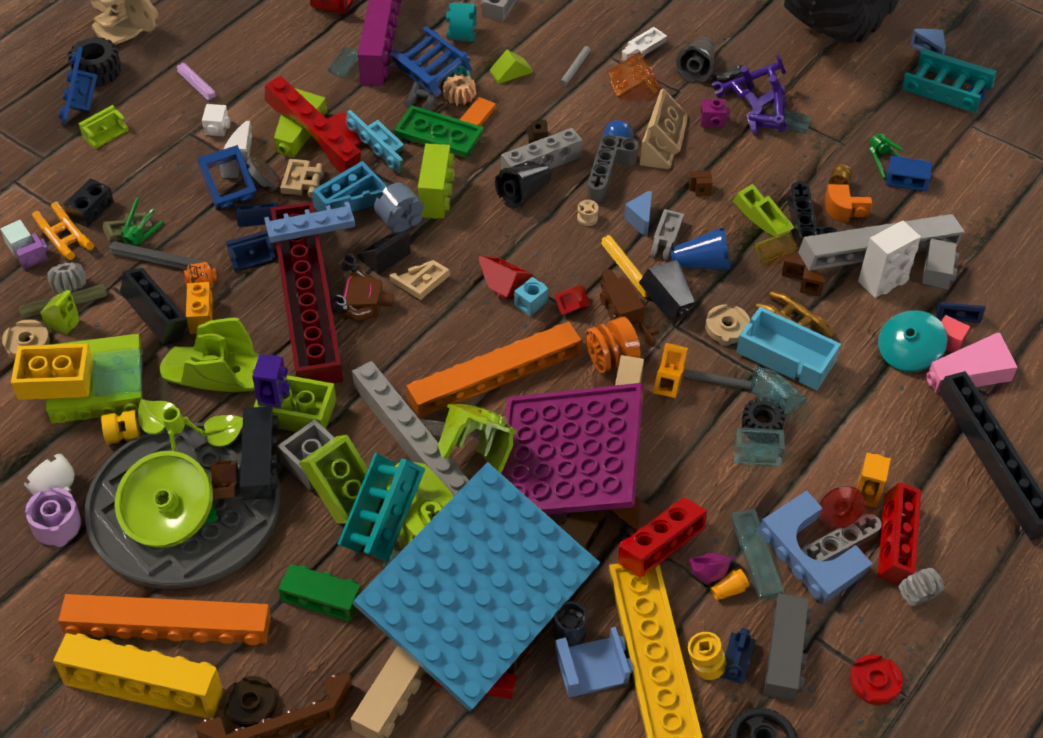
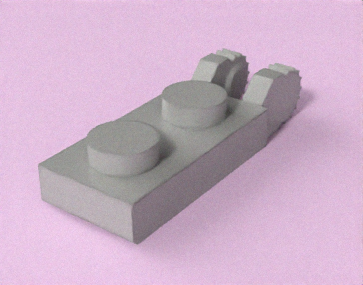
M664 209L653 238L650 256L655 257L658 253L659 245L666 246L663 252V259H669L671 249L674 248L684 220L683 213Z

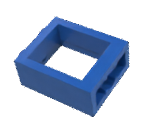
M238 145L198 158L197 164L215 209H228L235 202L241 201V203H245L253 199L256 188ZM236 160L247 188L220 197L209 168Z

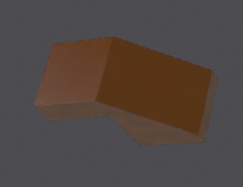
M786 255L781 275L801 279V293L821 297L825 282L823 276L817 270L809 271L802 258Z
M238 460L214 461L211 465L213 499L235 497L238 486Z

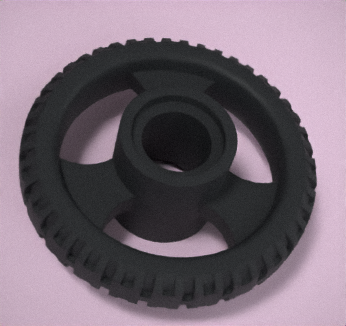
M761 707L751 708L740 713L732 722L728 732V738H737L739 729L745 724L751 729L749 738H778V733L772 725L762 723V720L765 719L777 724L786 735L784 738H797L794 727H792L793 725L782 714L780 715L775 710L771 711V709H763Z

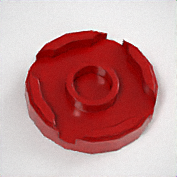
M877 654L866 655L856 661L851 670L850 683L855 694L866 703L887 705L900 694L903 686V676L895 662L890 659L888 661L882 658L883 656Z

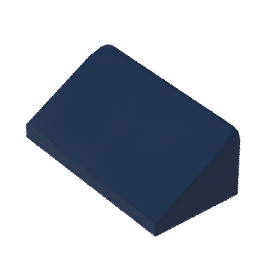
M275 202L237 206L236 217L238 226L264 225L265 217H269L270 221H273L271 208L279 207V204Z
M940 302L936 306V318L943 319L946 315L957 321L980 323L986 307Z

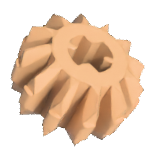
M454 74V77H448L447 81L444 82V97L449 101V104L456 103V106L459 104L465 106L466 102L472 103V99L475 98L476 84L474 80H471L470 76L464 77L463 74L460 76Z

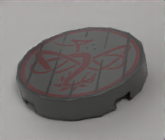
M251 156L246 161V166H250L248 169L249 173L261 186H269L270 191H276L281 186L277 174L262 159Z

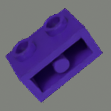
M259 354L252 378L257 403L260 406L281 408L284 396L289 394L290 382H287L286 379L288 370L287 367H284L283 357Z

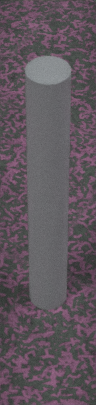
M585 46L561 79V86L565 87L590 53V47Z

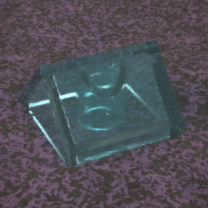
M756 367L754 370L750 390L762 401L763 397H767L768 402L773 399L775 400V405L780 403V409L784 408L785 416L808 400L777 371Z

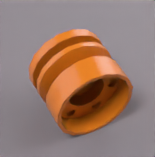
M626 317L610 320L606 326L599 324L596 327L587 328L585 331V341L589 356L600 373L609 372L610 369H617L621 355L640 358L641 351L637 334Z

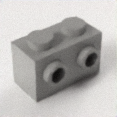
M935 239L930 240L926 252L922 284L948 289L950 282L955 281L957 268H954V265H957L959 253H956V243Z

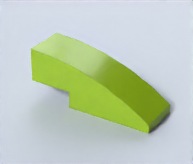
M753 184L738 192L733 199L734 204L753 223L778 239L795 228L769 195L764 198Z

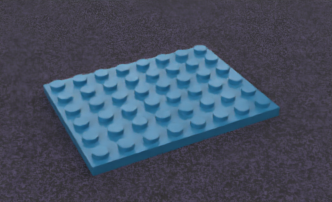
M487 462L356 597L352 604L464 707L471 711L600 562Z

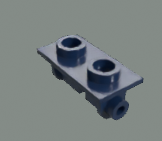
M741 628L737 633L731 632L725 653L727 668L720 678L744 685L756 639L751 638L748 629Z

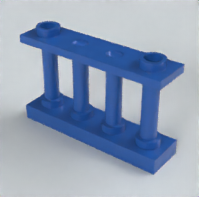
M425 26L423 28L427 35L425 40L406 54H402L395 49L390 55L402 72L434 97H437L442 93L438 87L440 81L460 66L470 72L472 67L469 61L471 60L466 52L459 51L441 38L435 30L432 31ZM431 44L434 45L432 49H430L428 52L422 55L419 59H417L416 61H411V59L417 56L428 46H430ZM439 52H444L442 56H440L438 59L432 62L429 66H427L426 68H420L422 65H424L426 62L432 59ZM452 58L454 60L438 74L430 76L431 73Z

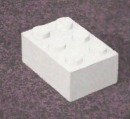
M901 221L870 237L858 282L874 298L887 294L898 285H904L909 280V274L914 264V257L918 250L921 236L907 223Z

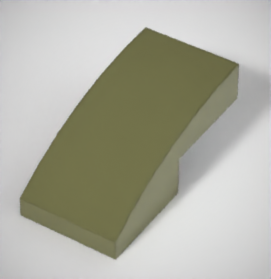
M146 212L135 213L130 227L133 225L138 226L147 215ZM125 214L124 220L103 223V230L109 242L122 240L123 234H121V231L125 227L129 214ZM150 220L142 228L144 233L152 228Z

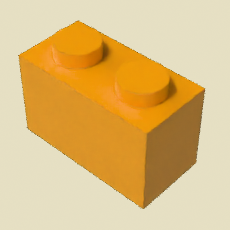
M866 453L856 487L854 503L873 508L878 507L887 480L891 458L883 457L879 454Z

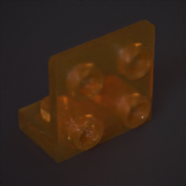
M640 51L608 70L609 78L618 98L623 97L642 84L646 89L650 88L654 94L660 91L652 67Z

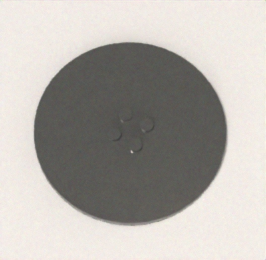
M193 423L202 431H205V423ZM185 424L181 433L174 434L177 452L184 453L195 459L207 472L211 484V465L214 461L238 460V486L235 497L213 499L212 504L219 520L202 526L196 534L185 542L168 548H152L136 542L121 528L115 513L117 488L128 469L147 455L160 451H172L168 431L165 427L160 434L144 433L119 448L96 474L90 485L85 503L84 517L87 533L100 559L121 577L139 585L158 589H185L206 585L232 574L248 563L263 548L274 531L281 509V488L276 469H273V474L277 475V488L273 489V498L243 500L240 488L242 433L232 444L226 447L211 446L207 441V436H201L187 424Z

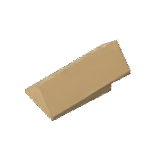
M664 88L660 90L642 141L640 165L668 170L671 168L674 155L681 150L689 114Z

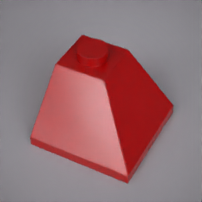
M480 255L478 259L488 288L494 290L495 295L503 299L514 297V291L527 282L533 274L498 257Z

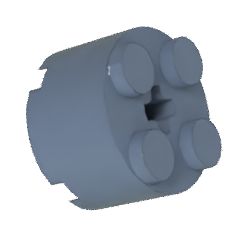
M403 183L391 184L382 191L384 194L380 199L377 197L374 204L375 213L393 232L406 230L412 225L416 226L421 222L423 202L407 185Z

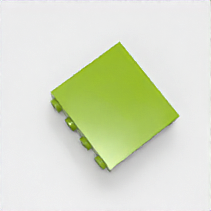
M139 334L60 343H88L94 363L89 397L46 399V411L51 424L87 420L112 413L120 415L122 412L131 410L138 412L140 400L142 399L141 355H143Z

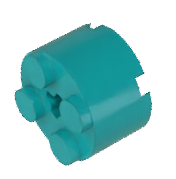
M449 3V11L446 13V22L449 23L447 40L475 41L476 32H473L477 25V8L475 3Z

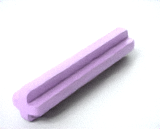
M181 63L177 65V72L207 100L216 97L215 90L187 64Z

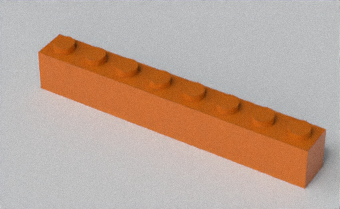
M570 322L556 325L531 337L515 341L513 344L502 348H497L490 353L477 356L462 364H456L444 371L436 372L429 377L413 381L411 384L406 385L407 399L420 419L447 408L448 404L460 403L580 355L582 340Z
M65 594L58 622L64 634H84L98 638L105 636H117L122 639L140 637L147 640L160 638L171 641L194 640L199 643L219 641L224 644L240 642L248 645H258L259 643L267 644L271 613L269 604Z

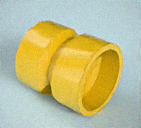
M136 410L122 412L121 416H118L116 413L102 415V430L106 445L120 443L122 439L129 442L140 436V425ZM121 423H125L126 431L122 432Z
M700 632L694 635L688 642V651L695 673L704 680L719 678L727 668V661L720 638L711 632Z

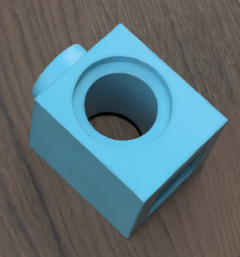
M533 277L514 291V306L530 317L548 303V288L544 283L537 281Z

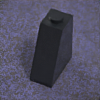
M678 260L648 268L639 281L642 288L670 321L677 318L683 319L690 313V307L695 301Z

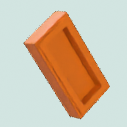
M478 97L460 120L482 126L496 109V103Z

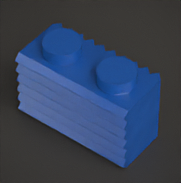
M890 156L886 185L911 188L912 190L919 189L925 192L928 189L931 178L932 162L924 161L923 159L916 160L902 156Z

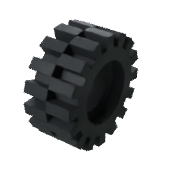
M759 397L755 398V402L750 400L745 405L741 423L742 427H744L743 431L745 433L749 432L748 436L750 438L756 436L755 440L757 441L763 438V442H766L768 437L771 440H774L775 436L778 437L783 430L785 411L784 408L780 409V403L775 405V400L773 399L768 402L767 397H763V401H760ZM761 415L770 418L772 422L761 423L757 421L755 417Z

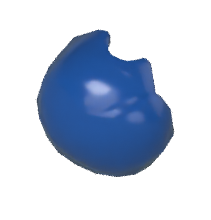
M614 120L607 124L603 136L616 135L634 139L635 133L629 123Z

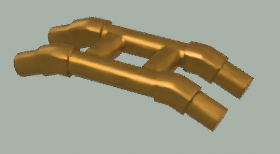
M777 291L770 292V299L785 305L781 311L774 305L758 302L755 306L756 310L762 307L791 321L793 320L788 315L796 311L804 317L797 324L807 327L810 323H813L827 338L835 334L822 317L815 315L795 301L789 294Z

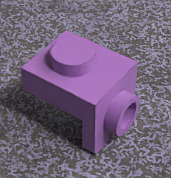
M36 233L31 235L34 243L16 250L23 270L48 260L46 255L48 247L44 239L39 240Z

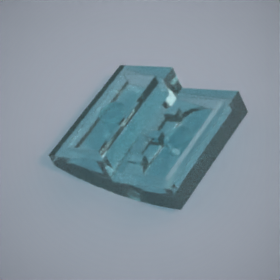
M141 349L94 353V395L101 396L143 391Z

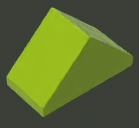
M507 49L491 67L490 73L496 82L500 84L533 73V70L524 58Z

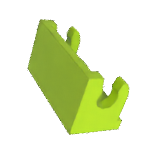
M113 105L79 123L83 139L94 149L101 147L129 130L128 126L122 122L125 119L124 116Z

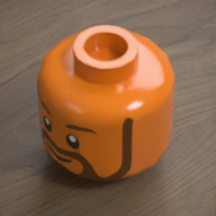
M208 262L189 264L187 270H184L186 287L187 283L209 282L212 288L213 281H217L215 268H210Z

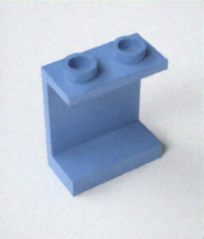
M616 627L610 629V638L568 647L566 638L556 640L555 654L568 698L629 684L633 667L630 658L625 657V641L622 635L618 636Z

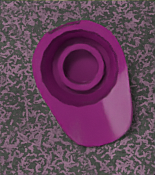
M708 553L691 558L689 562L694 576L703 581L704 584H709L724 578L728 572L730 562L737 557Z

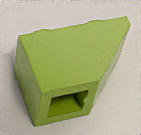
M69 290L54 296L40 312L45 327L68 335L80 321L72 293Z

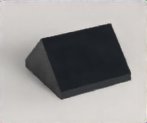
M406 229L390 233L357 254V256L379 275L411 254L409 232Z

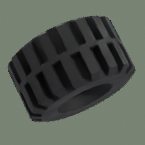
M102 37L86 38L83 41H78L69 50L68 59L70 63L72 53H77L78 47H82L78 70L97 74L95 86L107 85L110 81L116 80L115 77H119L122 70L116 45L111 40H105ZM70 63L71 70L73 71L74 64Z

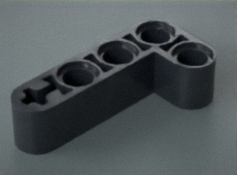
M800 181L791 185L788 205L791 223L795 227L793 229L795 246L799 252L804 237L838 232V230L833 227H817L809 185Z

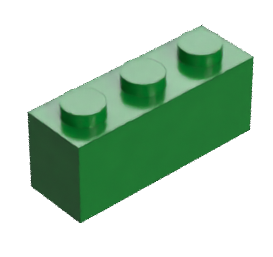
M290 564L278 588L281 602L347 622H352L357 608L352 603L362 592L361 585L354 580H343L327 572L320 573L311 570L307 566H296Z

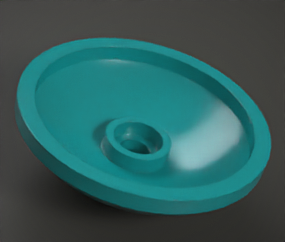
M918 310L905 311L895 315L885 323L879 334L878 346L881 356L892 368L902 372H920L930 368L932 362L942 358L947 347V334L943 324L932 314ZM910 332L915 333L913 336H907Z

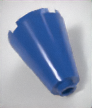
M724 227L674 247L675 251L671 252L672 261L678 260L681 268L731 270Z

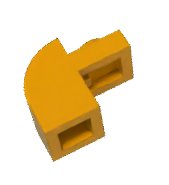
M670 343L665 344L653 393L676 398L685 369L687 347Z

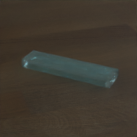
M755 509L731 513V520L758 599H769L777 597L778 593L783 594L784 590L768 545L763 541L758 532L760 522Z

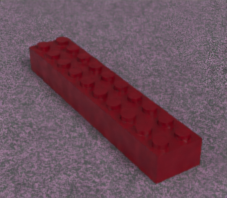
M313 202L272 207V220L283 219V214L288 213L289 217L304 215V210L309 209L310 213H314ZM319 234L276 242L296 377L328 383L343 382Z

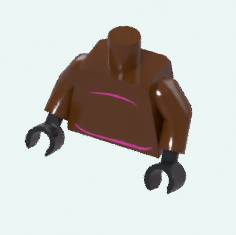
M348 254L344 258L341 268L344 271L351 270L352 273H348L343 296L336 295L332 300L334 303L332 310L336 313L342 310L343 319H353L357 322L368 318H377L381 306L393 307L394 294L383 293L382 281L369 275L360 266H355L356 258Z

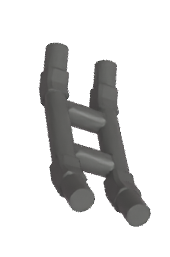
M426 62L420 68H426L428 62ZM447 62L437 69L436 74L446 67ZM414 81L411 92L405 101V106L410 108L411 105L416 103L417 97L427 98L424 109L431 110L436 103L437 97H434L427 90L420 89L421 86Z

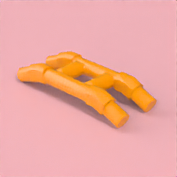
M58 201L52 203L51 207L60 223L50 227L39 211H35L32 214L40 230L49 238L64 258L68 260L75 258V254L67 246L76 241L87 250L94 248V244L71 221ZM65 229H68L71 235L63 239H60L56 235L57 233Z

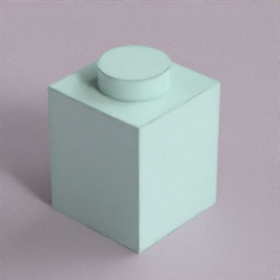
M21 220L0 228L5 243L15 258H18L16 250L33 243L30 233Z

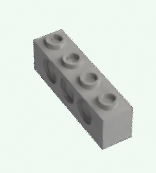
M573 128L564 130L501 154V169L533 164H545L549 169H553L581 158L582 139Z

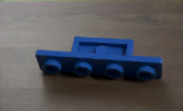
M78 47L77 53H72L70 63L74 64L73 71L69 70L66 81L70 82L69 89L65 88L62 100H65L66 104L65 107H61L59 118L62 119V126L66 125L69 109L85 113L90 112L97 74L78 70L82 47Z

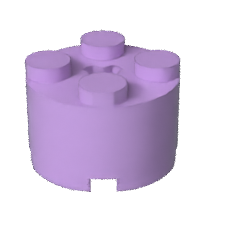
M50 488L51 491L44 493L40 491L31 497L26 505V518L34 537L39 542L62 547L78 533L82 524V518L75 500L68 491L61 488Z

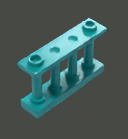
M922 49L918 62L919 70L915 75L905 73L902 90L977 113L981 97L978 94L982 88L992 90L997 71ZM927 71L937 74L934 80L923 78ZM945 77L956 80L952 86L941 83ZM963 83L975 85L971 92L960 89Z
M374 453L338 545L357 553L360 552L363 545L366 546L364 553L389 562L426 468L401 458L398 467H394L396 462L378 453ZM390 476H393L394 478L389 490H385ZM381 499H384L380 512L376 513ZM374 522L375 525L370 537L366 536L371 523Z

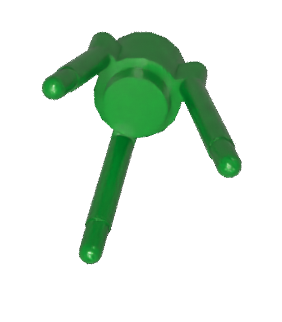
M879 133L871 138L869 152L873 155L882 178L886 179L885 171L877 153L885 154L889 151L894 156H901L893 148L902 151V147L886 138L882 133Z
M138 197L135 198L125 227L121 231V234H123L122 240L126 244L141 246L144 240L164 224L163 221H160L142 235L144 233L142 228L155 212V209L152 208L138 226L133 225L130 227L139 203Z

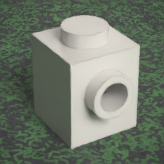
M206 104L202 118L205 135L225 136L226 129L230 127V117L228 116L226 105Z

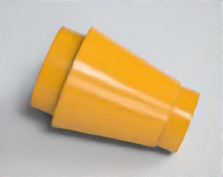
M738 569L737 571L732 570L710 590L714 598L719 601L745 592V589L750 587L743 571Z

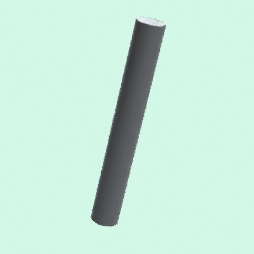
M684 369L683 378L747 390L751 389L752 381L689 369Z

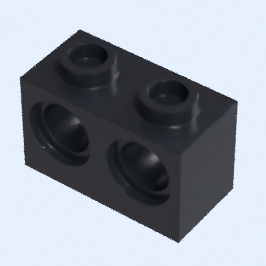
M90 178L63 205L66 214L72 221L88 228L112 205L114 199L109 186Z

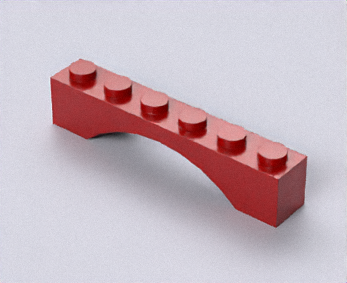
M281 75L265 84V101L277 113L290 116L300 123L314 137L325 152L330 163L340 173L360 163L361 151Z

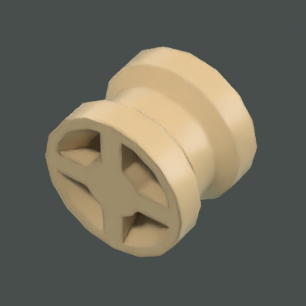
M592 200L581 201L578 204L577 221L583 226L596 224L598 221V204Z

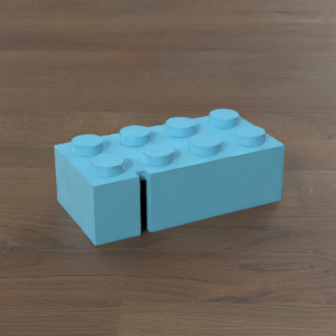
M759 307L751 318L750 323L746 325L739 335L736 352L793 380L798 377L800 378V383L818 390L836 363L841 344L765 308Z

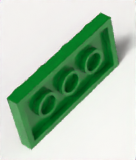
M413 105L410 106L394 129L396 137L422 145H425V143L450 145L451 154L468 158L484 133L482 126Z

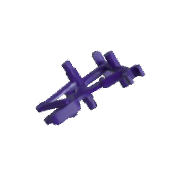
M780 55L776 56L778 61L753 72H749L747 66H742L740 69L742 76L723 84L721 81H716L712 84L714 90H717L715 91L717 98L724 96L726 90L733 88L740 98H746L749 101L753 110L747 113V119L754 136L759 135L758 127L778 129L779 132L787 130L784 107L787 105L785 88L780 84L775 73L779 69H781L782 74L786 73ZM768 74L771 91L757 99L750 91L755 87L753 80ZM746 83L748 89H743L741 84ZM774 100L775 116L764 115L762 108Z

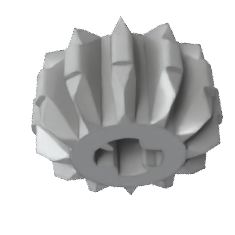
M79 263L58 264V266L52 267L47 272V279L53 292L76 291V289H81L86 284V274Z
M933 568L915 572L908 576L907 579H904L899 585L903 599L910 606H917L928 602L941 594L945 588L942 578Z

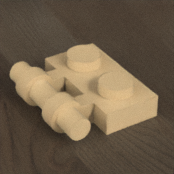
M289 159L280 187L281 193L302 196L303 190H308V197L313 198V190L321 186L320 180L324 177V165L318 163L316 167H310V161Z

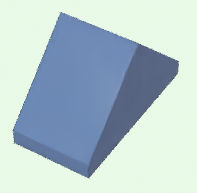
M915 29L910 45L920 52L922 49L944 55L946 49L943 30Z
M647 191L625 204L624 219L643 236H648L652 191Z

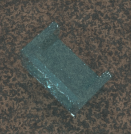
M737 427L733 443L734 463L781 466L785 451L784 430Z

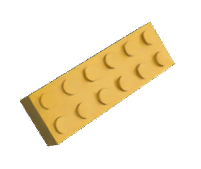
M66 633L53 660L65 686L206 719L214 718L224 692L217 668L210 663H195L181 656L169 657L154 650L147 652L139 650L133 645H116L110 640L101 639L99 641L90 639L84 634L73 635Z

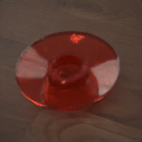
M837 487L828 492L821 500L819 505L823 509L819 517L826 526L831 528L850 526L863 514L865 498L860 490L855 487Z

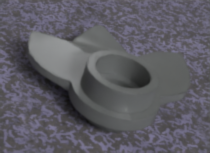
M743 65L728 66L726 72L714 73L710 77H716L717 80L738 78L742 76L740 69Z

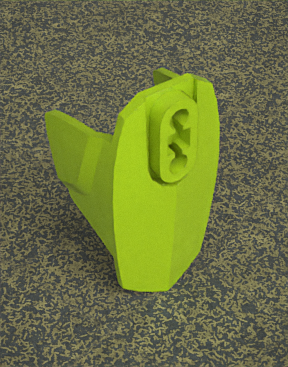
M238 318L212 320L198 326L194 347H174L168 352L160 365V373L164 381L200 389L226 392L253 391L255 388L252 375L259 353L254 351L253 342Z
M448 404L449 412L438 443L442 458L448 459L455 446L462 448L466 436L473 430L478 429L480 440L476 451L483 454L484 459L501 474L512 450L513 436L517 430L506 423L507 418L495 412L467 404Z
M413 462L426 469L398 537L402 550L434 518L432 515L436 516L454 497L440 478L423 463ZM390 476L389 481L386 486L387 490H389L390 485L394 478L393 476Z

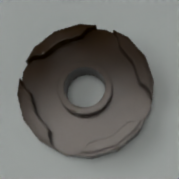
M261 677L242 678L243 680L230 685L226 691L223 704L226 715L233 724L247 728L258 724L263 719L271 718L276 711L277 697L275 690L267 680ZM249 697L257 698V702L253 706H245L243 703Z

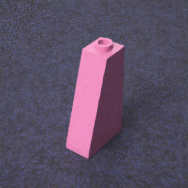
M995 333L932 362L927 373V382L932 386L935 394L940 392L945 376L963 371L967 372L976 387L1012 381L1015 375L1017 365L1001 334Z

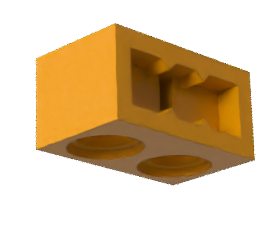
M209 282L187 283L186 319L190 334H197L199 325L213 320V296Z

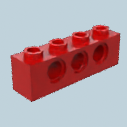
M899 482L884 494L877 575L878 578L898 586L904 579H907L908 576L916 572L921 490Z
M683 497L618 545V564L638 577H643L706 529L707 510Z

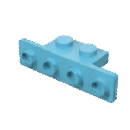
M351 110L347 111V127L354 131L363 143H367L377 156L384 159L391 169H394L397 173L402 172L403 159L398 153L404 150V144L379 120L367 126Z

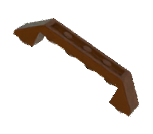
M349 672L344 674L337 673L324 680L327 700L314 701L309 706L299 710L291 709L284 715L273 719H263L258 724L247 728H237L227 735L221 716L207 718L200 724L194 725L198 738H285L333 721L338 716L352 690L351 676Z

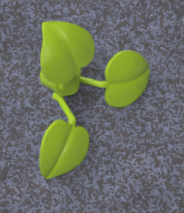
M140 400L138 418L141 428L148 434L156 435L160 434L166 427L172 451L177 452L174 434L181 433L185 424L201 436H207L208 443L213 447L229 446L238 438L243 429L242 417L220 415L207 420L204 424L205 431H202L189 421L188 417H182L180 410L174 404L167 401Z

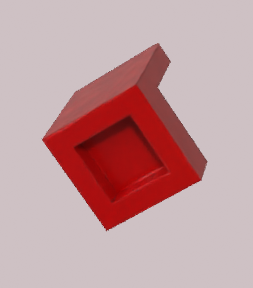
M583 285L572 287L554 295L561 315L590 305Z

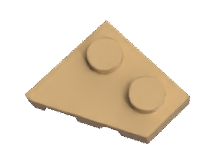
M432 260L421 266L408 268V273L399 276L396 273H392L390 275V282L421 300L448 278L450 271L448 268Z

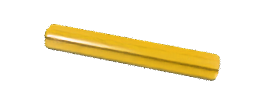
M607 235L603 237L601 243L643 297H649L639 284L643 277L641 272L612 236Z

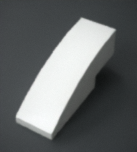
M245 121L232 134L224 147L226 149L238 145L245 164L250 156L252 142L250 121ZM236 160L219 165L222 178H238L239 166Z

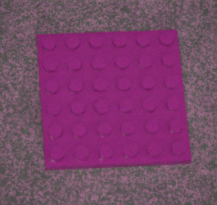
M642 383L508 397L505 418L508 419L506 423L515 428L517 432L513 436V447L501 475L546 515L634 507L644 391Z

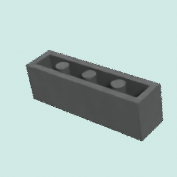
M778 593L774 608L764 696L795 702L797 692L802 693L804 677L800 676L801 669L805 670L807 654L803 653V646H808L810 633L805 631L806 624L810 625L812 609H808L809 599Z

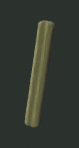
M104 284L71 292L75 305L107 296ZM52 298L20 306L19 312L21 317L28 318L41 314L40 312Z

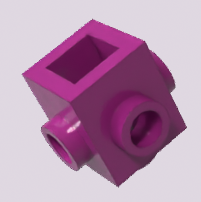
M702 99L700 110L701 127L725 128V121L729 120L730 108H726V99Z

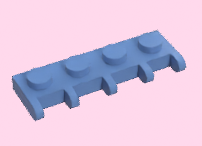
M344 202V207L331 209L330 205L325 206V211L310 213L309 209L304 210V215L289 217L288 213L283 214V219L270 221L269 217H265L264 220L270 243L355 227L349 202Z

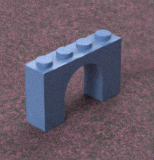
M806 490L765 517L759 526L758 532L763 541L769 543L776 551L778 558L791 568L793 575L805 584L810 595L824 605L865 576L872 566V562L856 545L831 561L814 560L800 549L796 534L816 521L823 509Z

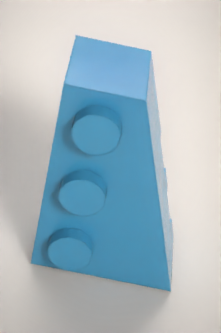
M362 161L314 189V208L318 212L325 211V206L330 205L331 209L344 207V202H349L352 212L374 206L377 197L380 199L384 193L382 191L387 186Z

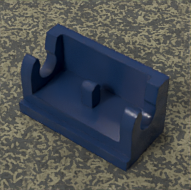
M267 230L226 241L228 256L235 272L276 261L273 252L274 247L269 241Z

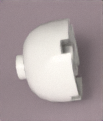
M62 454L54 455L56 460L52 462L48 459L30 473L27 477L30 482H24V486L31 494L35 495L40 491H43V493L51 491L50 488H61L69 493L71 492L69 487L74 481L75 474L72 466Z

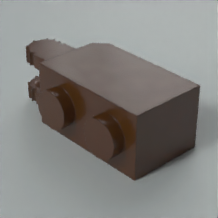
M605 269L601 274L603 280L601 281L602 293H600V300L608 308L610 319L626 317L631 324L643 321L645 307L630 281L623 277L617 278L613 270Z

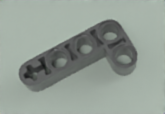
M605 135L602 137L588 180V200H592L597 204L604 202L616 163L634 165L637 162L638 141L616 135Z

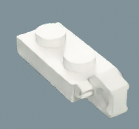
M655 27L649 29L628 42V45L622 51L621 60L629 63L634 58L638 59L666 43L668 36Z

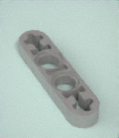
M873 514L863 515L805 546L802 551L809 557L816 556L815 560L818 561L834 560L855 545L859 547L876 538L882 526L881 521ZM866 524H867L868 526H872V525L874 526V529H872L871 527H868V528H866V529H864V528H865V525H866ZM852 533L857 539L849 541L844 537V534ZM832 543L837 547V550L834 552L828 551L824 545Z

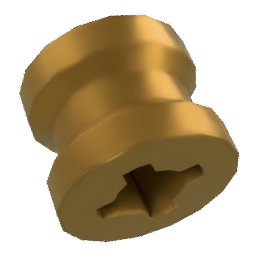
M844 164L834 166L831 172L832 175L829 178V184L849 185L852 177L851 168Z

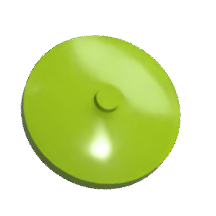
M160 451L147 455L132 465L119 483L115 496L117 520L129 537L144 546L168 548L181 544L196 534L208 518L213 501L211 480L205 469L195 459L184 453Z

